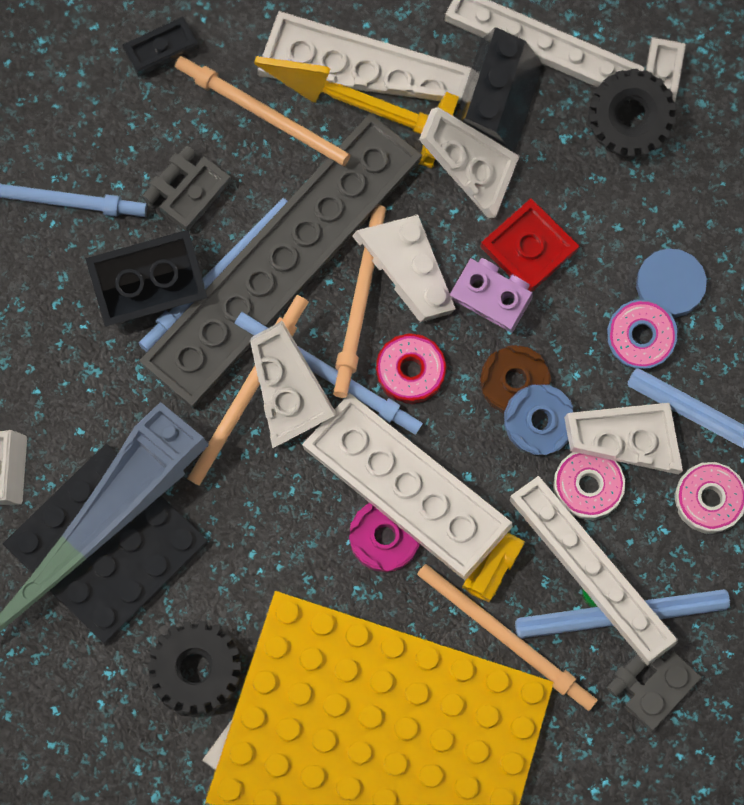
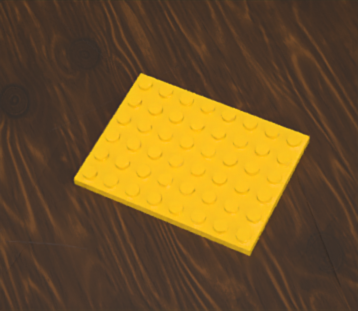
M275 591L205 805H519L554 682Z

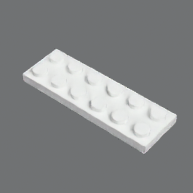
M349 393L334 409L335 416L322 422L302 444L304 450L457 575L466 580L513 527L512 522Z

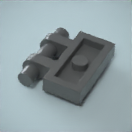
M185 146L179 154H173L168 160V167L159 177L154 176L148 183L149 188L142 195V198L148 204L153 205L159 197H164L166 200L160 206V212L182 229L189 231L231 182V177L204 156L196 166L192 165L190 161L195 157L196 153L189 146ZM179 174L186 176L176 189L170 186Z
M675 652L665 662L657 658L648 665L655 673L643 686L635 678L647 665L637 654L625 668L620 667L613 674V681L606 687L608 692L616 698L624 689L633 695L624 708L650 732L657 727L701 678Z

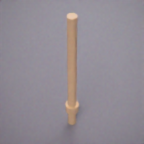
M183 56L178 58L175 68L194 78L197 85L206 90L212 89L338 164L345 166L349 161V153L222 80L214 70L207 66L200 67Z
M378 205L372 212L369 227L384 223L386 214L384 206ZM365 246L343 350L338 353L335 366L338 373L333 394L339 398L347 397L351 376L356 372L359 360L356 352L375 266L372 262L373 256Z
M296 295L283 319L279 317L275 324L283 321L293 337L297 330L295 325L309 301ZM256 366L253 367L210 439L209 446L203 451L187 479L200 486L259 387L260 383Z
M425 564L417 574L420 578L547 679L554 682L553 688L563 696L568 694L586 710H591L598 700L575 682L576 677L567 670L562 672L429 565Z

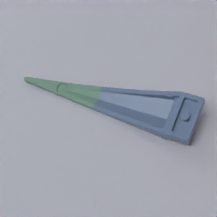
M161 402L154 407L133 428L119 453L77 516L39 567L0 613V632L185 475L183 470L209 446L204 437Z

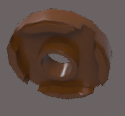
M511 345L495 351L488 357L482 367L480 386L482 394L490 406L504 414L509 400L519 390L530 385H550L551 376L540 354L528 347ZM518 372L524 377L525 384L520 388H512L506 383L505 377L509 373Z

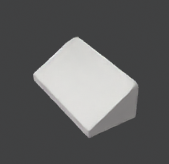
M13 430L0 431V505H20L23 502L27 437Z

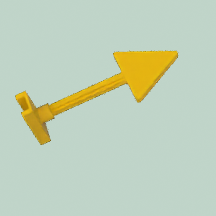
M256 56L254 61L255 65L311 102H316L320 92H324L334 99L413 128V132L422 134L429 116L421 112L419 114L344 85L328 82L327 77L331 69L327 66ZM446 92L437 107L453 116L459 96ZM423 145L419 164L432 168L435 158Z

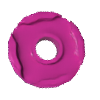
M368 503L357 512L350 525L349 542L352 552L362 565L373 571L391 572L402 569L413 560L419 549L420 543L371 503ZM381 527L392 529L395 533L394 541L388 545L378 543L374 537L376 530Z

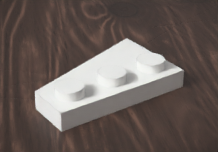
M439 107L431 109L420 136V142L488 219L495 218L519 156Z
M418 215L356 230L353 234L354 239L359 245L363 244L373 256L372 262L379 271L384 270L395 284L394 290L420 322L449 315L455 310Z
M283 321L251 337L250 342L264 400V410L269 424L272 448L335 416L334 408Z
M670 403L567 413L564 417L570 451L678 475L683 471Z

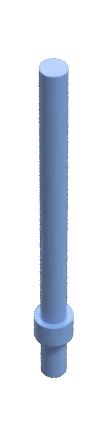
M0 184V198L103 211V215L118 217L119 214L146 217L147 203L121 200L120 196L106 194L104 198Z
M282 198L202 278L205 290L288 202L286 199ZM193 302L174 307L169 312L164 311L155 320L157 324L138 344L148 352Z
M243 312L240 313L234 323L254 336L268 329V327ZM298 346L312 372L335 385L338 370ZM351 379L348 394L351 393L359 401L379 412L378 416L388 423L392 420L414 435L417 434L423 424L422 422L399 409L400 404L390 398L386 401Z

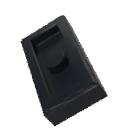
M183 16L122 44L123 50L138 77L199 49L198 42Z

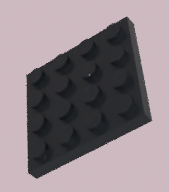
M107 443L3 543L4 547L32 574L77 516L117 456V453ZM159 496L49 591L106 646L208 544V540L162 496Z

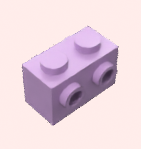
M470 258L450 293L451 299L513 333L533 298L532 292L528 290L530 285L514 275L507 279L498 274L499 267L486 259L481 258L477 262ZM476 281L483 282V285L479 288L472 287ZM506 298L514 299L511 305L503 304Z

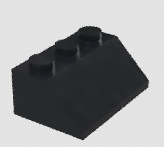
M497 27L481 39L455 118L513 153L516 151L543 68V64L527 41Z
M188 230L85 258L105 327L208 298Z

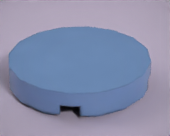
M668 248L656 251L644 260L637 274L636 289L640 300L649 299L662 304L672 314L673 318L689 314L699 305L706 292L707 278L702 265L694 256L683 250Z

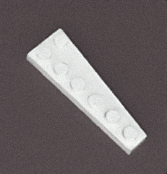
M278 11L262 56L327 66L331 69L327 77L328 82L338 83L351 89L441 101L445 93L448 92L459 96L458 104H460L471 68L280 11ZM258 67V76L275 78Z

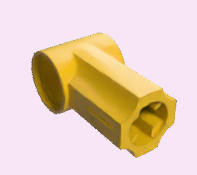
M507 533L470 574L462 588L478 599L490 602L500 586L507 569L512 568L525 541Z

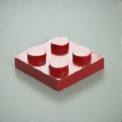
M532 198L486 237L480 245L510 277L514 275L530 285L528 288L530 292H533L579 249V245Z

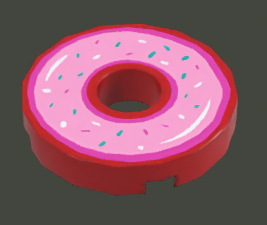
M409 333L396 336L383 346L377 357L375 372L378 384L387 396L394 400L403 401V403L416 404L427 401L437 394L444 381L446 363L443 352L435 342L423 335ZM407 361H414L420 366L421 371L417 376L407 377L401 371L402 364Z

